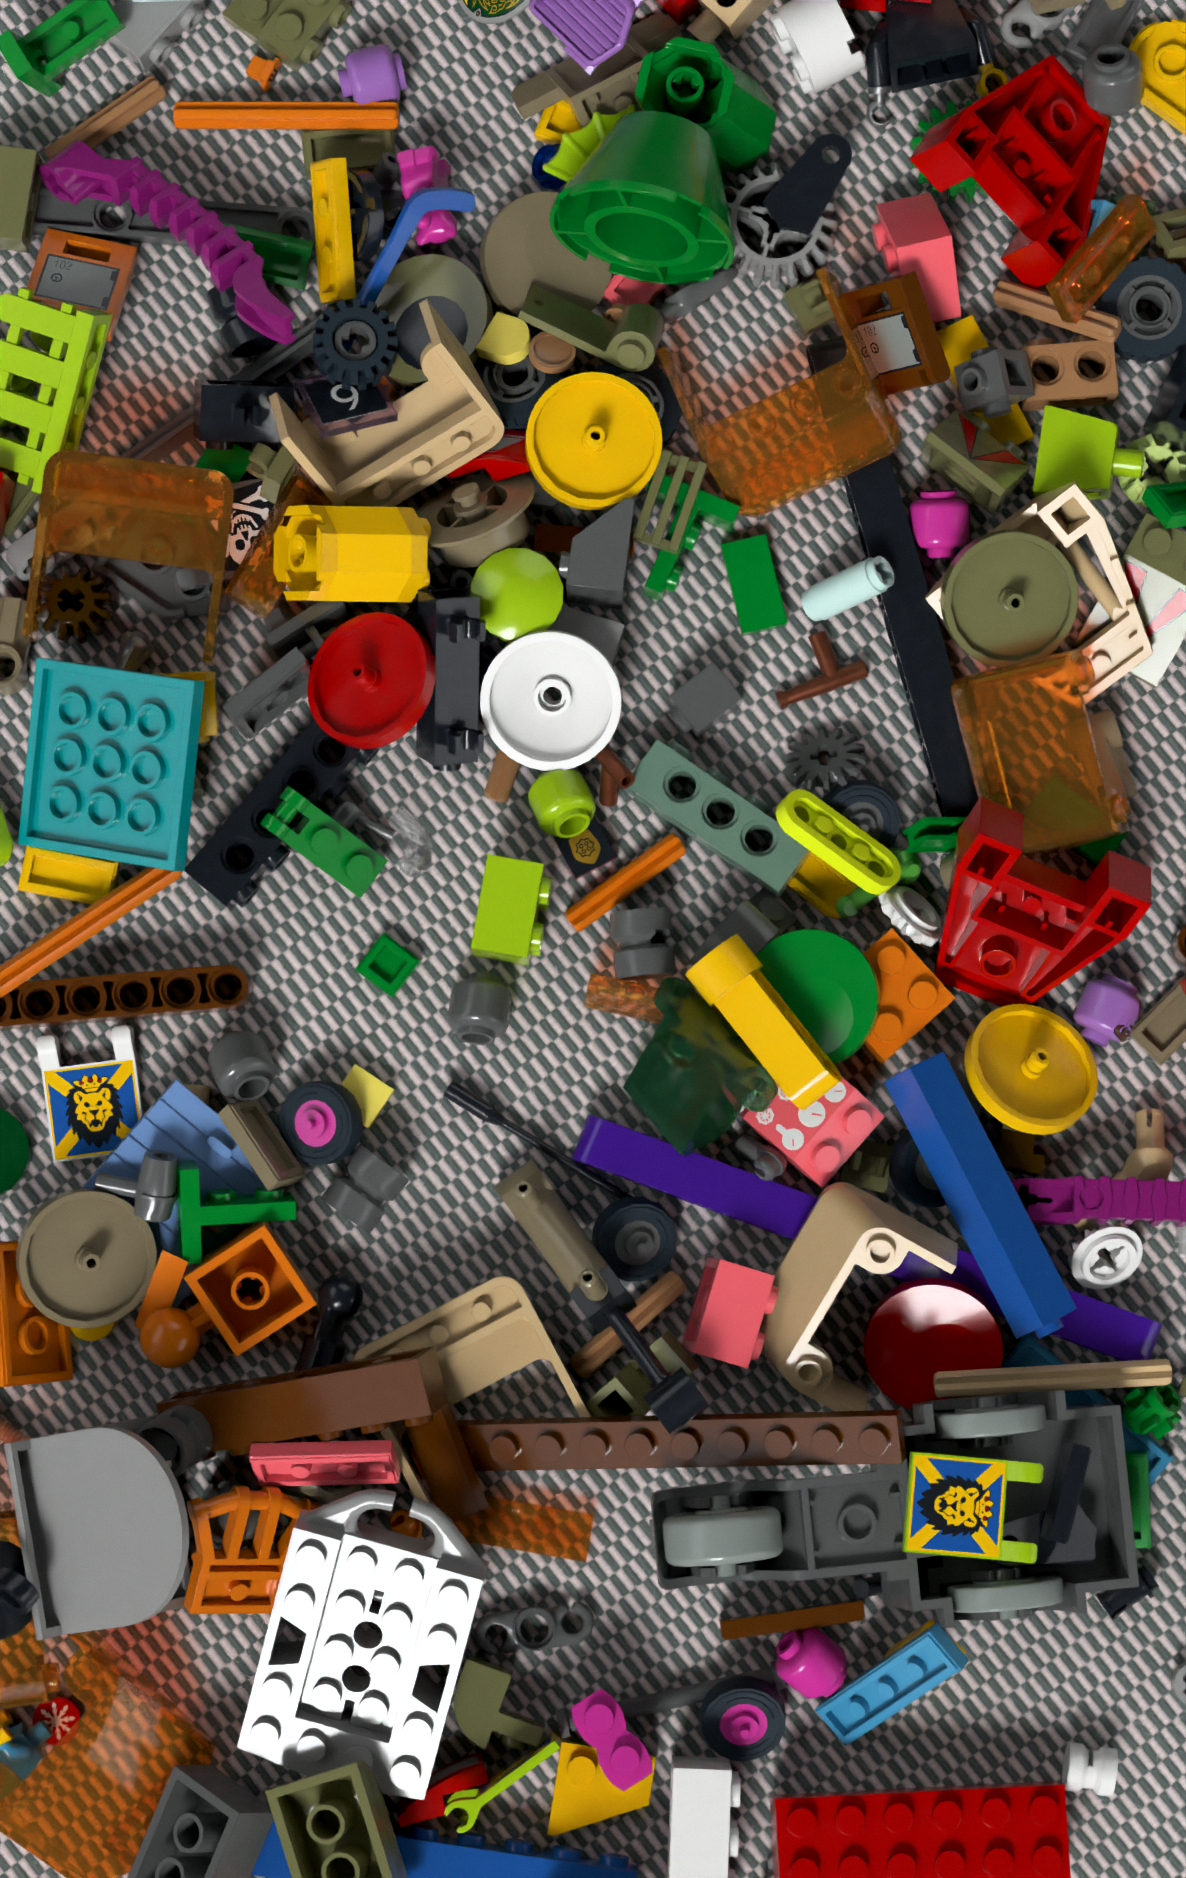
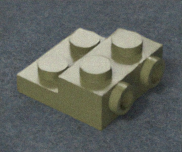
M233 0L222 14L225 21L271 55L279 58L283 64L297 73L304 63L310 65L319 56L324 46L322 40L332 27L339 29L345 23L352 11V6L350 5L352 0Z

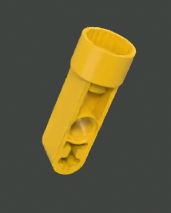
M737 933L700 959L687 971L685 976L710 1007L715 1005L790 1101L799 1109L805 1111L840 1083L842 1077L834 1063L760 971L763 965Z

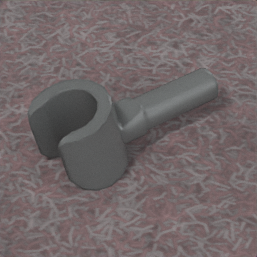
M350 801L339 802L329 813V817L347 830L357 822L363 828L388 841H391L395 833L394 830L369 818L368 815L364 814Z

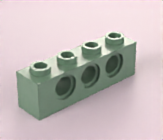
M657 739L634 770L635 781L630 787L626 788V792L779 898L811 851L786 834L779 823L767 815L771 809L761 800L749 793L745 798H742L729 789L732 782L722 773L712 767H709L706 772L691 762L694 756L683 746L672 740L666 745ZM688 778L692 780L696 785L695 792L686 799L674 797L669 789L676 779ZM718 804L729 806L735 813L732 821L723 826L713 824L707 817L709 810ZM754 831H765L772 837L773 843L764 852H754L746 845L747 837Z

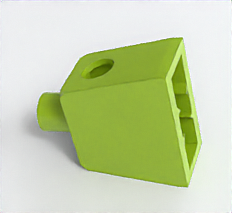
M1045 405L1033 486L1034 497L1075 481L1090 500L1111 498L1114 476L1142 477L1144 450L1118 448L1120 433L1118 425L1113 422Z

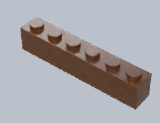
M433 1346L178 1391L158 1402L156 1407L158 1415L170 1407L186 1405L195 1408L205 1416L210 1423L213 1433L212 1448L207 1457L201 1460L205 1461L215 1457L216 1451L230 1449L232 1456L247 1454L250 1451L251 1443L302 1442V1437L317 1435L318 1441H327L345 1435L346 1429L360 1427L362 1434L374 1433L390 1426L389 1422L404 1420L406 1426L420 1425L434 1419L433 1413L443 1407L448 1401L435 1347Z

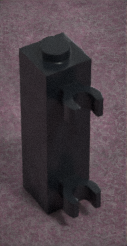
M463 587L418 590V630L426 637L433 651L436 678L430 702L422 717L416 723V755L432 764L435 770L456 771L461 768L463 763L478 762V753L484 752V733L478 730L479 648L480 642L485 641L486 621L480 619V596Z

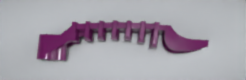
M75 140L40 166L39 172L44 184L61 201L68 200L72 204L77 205L87 197L114 202L117 206H121L127 200H130L135 213L142 217L149 212L152 222L158 229L168 224L175 240L180 243L186 239L191 252L196 257L201 256L205 268L210 272L215 287L221 293L233 286L234 292L237 294L234 302L235 310L241 320L259 333L282 344L288 345L296 340V335L292 332L291 320L295 318L294 312L266 288V281L262 277L264 259L255 253L253 244L249 240L244 242L238 237L236 229L232 225L226 227L221 223L218 214L213 210L210 212L205 210L195 196L189 198L182 193L180 186L176 182L170 184L162 178L161 173L157 169L151 171L143 166L142 159L138 156L132 160L105 159L84 142Z
M1075 1175L1074 1177L1056 1179L1018 1178L1011 1181L1016 1192L1023 1194L1024 1202L1032 1204L1028 1206L1026 1211L1034 1226L1078 1224L1081 1219H1095L1097 1224H1105L1108 1219L1122 1220L1123 1225H1131L1135 1220L1149 1221L1150 1226H1158L1163 1221H1173L1176 1227L1186 1226V1179H1182L1180 1182L1164 1181V1178H1155L1153 1181L1136 1180V1177L1117 1180L1110 1179L1109 1176H1101L1100 1179H1083V1176Z

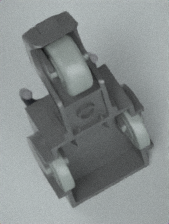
M1065 1390L1027 1391L912 1403L914 1421L903 1422L907 1458L902 1464H870V1471L799 1479H745L667 1487L658 1490L650 1498L652 1519H649L653 1559H656L658 1584L664 1590L724 1582L754 1580L800 1581L880 1572L881 1575L856 1580L853 1584L855 1596L862 1599L882 1594L883 1605L912 1612L933 1609L934 1624L938 1623L942 1628L955 1627L954 1620L995 1621L1018 1617L1023 1618L1041 1610L1068 1611L1078 1614L1088 1613L1086 1603L1087 1592L1139 1587L1121 1407L1116 1404H1077L1066 1406ZM1063 1442L1080 1444L1090 1447V1450H1092L1078 1502L1086 1516L1097 1527L1095 1542L1096 1558L1092 1562L1004 1568L991 1559L902 1551L910 1452L1042 1464L1044 1470L1041 1483L1007 1480L1004 1523L1046 1511Z

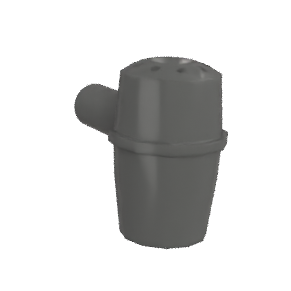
M149 1150L144 1154L138 1179L98 1172L95 1190L135 1198L134 1215L144 1221L154 1223L167 1221L171 1218L174 1202L178 1198L176 1191L178 1156L166 1151Z

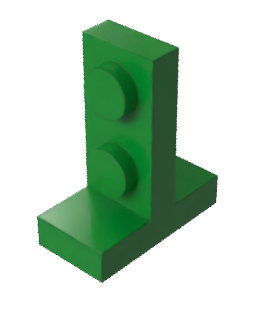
M74 0L23 37L18 36L9 29L0 35V51L17 79L49 98L63 88L57 75L126 27L110 0Z
M665 475L656 500L657 502L664 504L673 479L672 477ZM652 476V478L650 479L649 484H648V486H647V494H648V491H649V488H650V485H651L653 476ZM684 482L681 483L673 506L677 513L665 538L669 541L672 539L690 487L689 484ZM700 489L677 555L660 549L644 586V595L661 602L666 590L672 593L675 592L685 567L678 565L685 548L693 551L703 528V525L696 523L697 519L732 533L739 517L740 506Z
M194 1160L178 1161L176 1190L178 1193V1198L176 1199L178 1255L180 1258L188 1261V1264L202 1263L201 1226L296 1220V1201L290 1192H283V1187L268 1191L265 1186L255 1188V1194L236 1195V1190L212 1189L207 1191V1197H200L199 1168Z

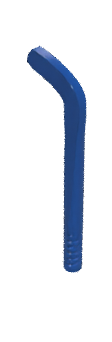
M453 187L424 188L412 194L405 203L389 238L357 298H361V305L367 306L369 301L375 303L405 245L426 212L442 209L461 212L473 211L476 205L475 195L471 191ZM356 333L354 335L350 334L349 342L342 343L343 348L347 352H349L357 337Z

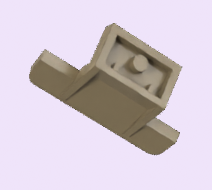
M654 14L632 25L625 46L602 62L591 75L585 72L571 57L517 85L512 90V99L524 120L564 100L570 105L580 128L588 124L593 117V113L596 111L600 112V114H617L628 108L630 104L635 105L636 112L643 111L635 100V91L643 57L652 51L655 52L665 47V43L673 38L683 37L678 25L667 15Z

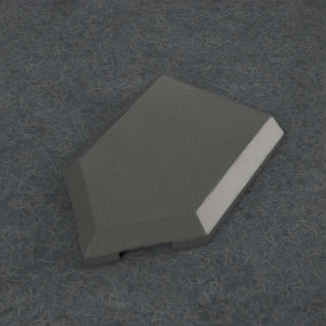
M144 493L90 568L93 572L102 575L106 581L167 622L232 610L226 581L182 592L176 590L173 575L177 571L188 567L204 565L194 527L179 517L159 519L155 508L156 501Z

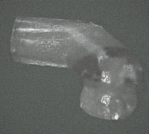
M401 806L392 814L387 823L404 839V856L398 860L399 869L406 876L416 877L421 871L426 870L431 863L432 836L404 806Z

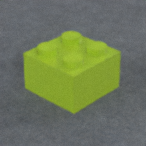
M487 854L471 943L474 957L530 966L531 955L540 956L545 929H543L544 924L537 923L539 909H549L553 886L552 877L545 876L543 863Z

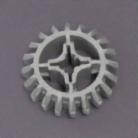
M776 162L771 165L770 175L765 176L761 167L757 165L753 168V181H750L747 176L740 173L736 177L738 189L729 186L724 189L736 245L731 265L740 262L737 268V277L739 279L745 277L749 271L753 272L752 284L755 287L760 286L763 276L771 277L770 286L774 290L779 288L780 277L784 276L791 287L796 286L798 282L797 271L807 279L813 277L814 268L811 263L818 266L826 264L827 256L822 250H833L835 239L828 234L836 232L838 227L837 221L828 218L835 212L834 203L829 202L811 235L807 236L796 231L779 229V233H774L771 243H768L770 233L768 229L769 225H771V220H774L765 207L752 205L751 209L745 207L752 201L767 196L783 178L784 175H779L780 167ZM737 224L746 226L747 232L753 233L759 238L761 242L759 254L751 250L744 243L739 234ZM799 243L805 245L793 255L773 258L775 252L780 247L786 245L798 247Z

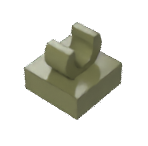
M824 271L783 293V299L804 337L845 316L840 299Z
M257 443L249 456L251 462L246 470L253 476L263 479L259 496L276 505L295 474L299 462L284 445L276 454L270 447Z
M864 1140L842 1165L838 1182L850 1183L859 1188L885 1194L890 1176L889 1156L893 1146Z

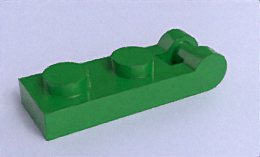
M287 786L279 796L283 800L272 815L268 812L259 824L361 898L388 860L294 789ZM299 811L304 817L295 829L292 830L288 827V824Z

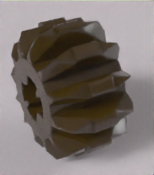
M63 565L61 570L63 579L58 581L52 573H48L45 578L52 586L51 589H36L35 595L46 603L35 607L34 612L37 617L47 618L42 625L43 630L47 634L58 629V640L62 643H67L74 631L79 644H84L87 641L85 630L90 628L95 635H102L103 630L96 622L98 618L105 621L112 620L113 613L101 606L113 602L114 596L110 591H101L106 584V580L102 575L90 579L91 570L88 566L82 565L76 577H74L71 567ZM73 596L76 600H79L83 605L81 610L75 612L65 603L68 598Z

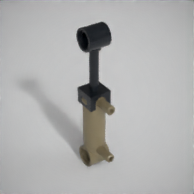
M530 1159L493 1187L597 1333L599 1334L611 1326L652 1383L650 1389L643 1393L642 1396L668 1433L671 1435L708 1408L710 1405L682 1366L668 1373L626 1314L637 1307V1304L535 1162Z

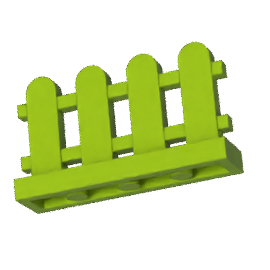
M19 287L18 294L6 293L0 295V320L10 323L7 338H0V426L2 419L30 428L27 443L0 435V467L19 473L17 482L24 485H32L31 491L49 497L67 493L113 314L98 309L77 310L76 313L77 305L70 302H62L61 309L33 300L35 290ZM25 329L53 338L49 354L21 345ZM13 374L41 383L38 399L10 390Z

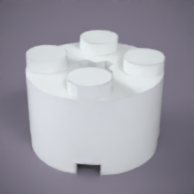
M791 0L774 9L775 14L769 16L773 26L771 31L783 55L789 52L793 54L790 56L794 67L792 72L804 95L811 91L816 94L865 68L861 51L854 53L850 46L853 43L852 39L855 37L836 0Z

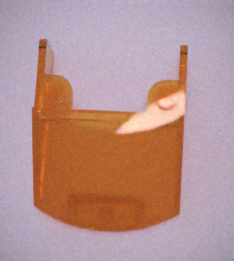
M96 1631L67 1634L80 1648L71 1656L65 1666V1683L71 1693L89 1709L25 1780L19 1777L7 1764L0 1761V1832L66 1878H118L129 1872L132 1868L174 1765H211L216 1742Z

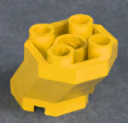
M288 506L283 515L291 516L287 526L278 525L274 533L273 573L278 582L287 583L290 591H283L289 601L412 603L418 590H424L429 587L430 573L427 568L431 527L426 518L417 516L414 508Z

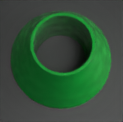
M637 111L622 116L554 199L549 215L550 227L554 235L563 246L577 257L585 261L588 254L609 263L608 272L643 282L678 285L692 284L695 281H707L712 279L714 270L722 266L725 270L729 268L733 261L736 247L717 152L712 137L696 123L666 112Z

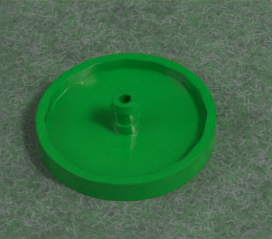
M804 929L781 935L759 951L756 957L763 965L760 971L834 1064L847 1059L862 1047L871 1035L878 1019L880 988L871 963L854 944L828 931Z

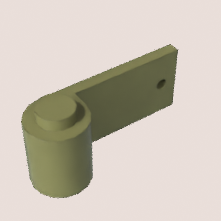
M534 283L531 284L517 317L630 372L642 371L652 364L665 327L662 315L651 305L634 303L627 306L615 324Z

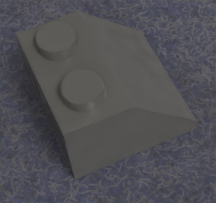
M623 499L572 538L571 552H561L559 576L563 583V588L567 590V602L616 609L623 608L634 524L635 499Z

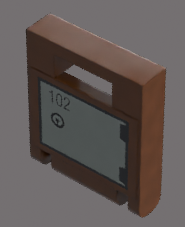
M915 271L854 287L838 295L872 392L876 397L930 386L949 379L950 368ZM887 291L892 308L873 313L884 307L880 293Z

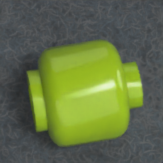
M556 769L543 771L528 792L529 805L540 828L546 834L561 838L577 836L588 828L596 811L595 800L584 777L577 770Z

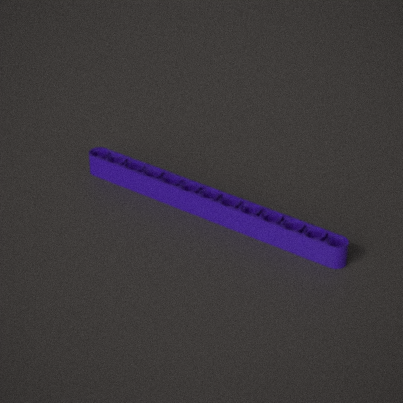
M587 1114L571 1158L593 1168L790 1240H794L818 1197L774 1181L762 1180L755 1174ZM958 1249L957 1265L952 1274L911 1251H908L897 1269L886 1274L905 1282L923 1278H943L956 1281L976 1291L988 1302L997 1316L1005 1318L973 1254ZM1067 1289L1077 1309L1061 1317L1060 1319L1064 1326L1049 1335L1120 1361L1151 1359L1163 1324Z

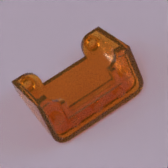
M1078 649L974 673L955 679L951 684L953 703L978 799L984 797L1024 814L1023 851L1020 855L1031 860L1130 831L1127 820L1131 818V809L1126 795L1123 792L1118 793L1113 786L1106 785L1083 698V695L1088 694L1090 691V683L1095 682V672L1087 655L1084 656L1083 651Z

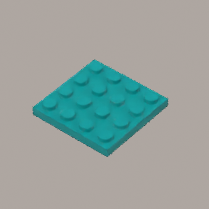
M36 658L18 844L170 871H185L205 681L49 658Z

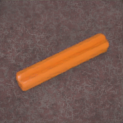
M668 834L569 907L565 912L568 922L576 931L584 930L684 856L686 847L676 834Z

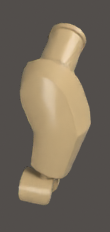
M1147 1109L1139 1110L1134 1115L1136 1149L1127 1158L1122 1171L1112 1179L1126 1180L1127 1177H1136V1180L1153 1181L1155 1178H1164V1181H1166L1173 1166V1154L1169 1149L1165 1148V1114L1161 1110L1152 1109V1126L1148 1127ZM1081 1219L1078 1224L1073 1225L1078 1230L1085 1232V1229L1092 1231L1097 1226L1095 1219Z

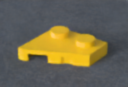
M562 1740L547 1835H559L648 1806L656 1755L649 1754L653 1773L627 1790L622 1791L614 1786L604 1775L598 1762L596 1748L586 1743Z

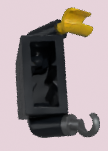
M901 0L890 3L886 7L887 20L876 26L865 52L868 94H874V101L869 104L866 116L869 123L878 128L888 126L892 122V117L890 116L884 122H877L872 117V111L876 106L886 104L885 94L891 91L895 93L977 75L978 66H980L982 72L976 83V89L980 97L989 93L985 85L986 78H994L998 83V87L1007 82L1004 72L994 68L993 61L997 58L987 24L965 6L957 5L955 0H932L931 3Z

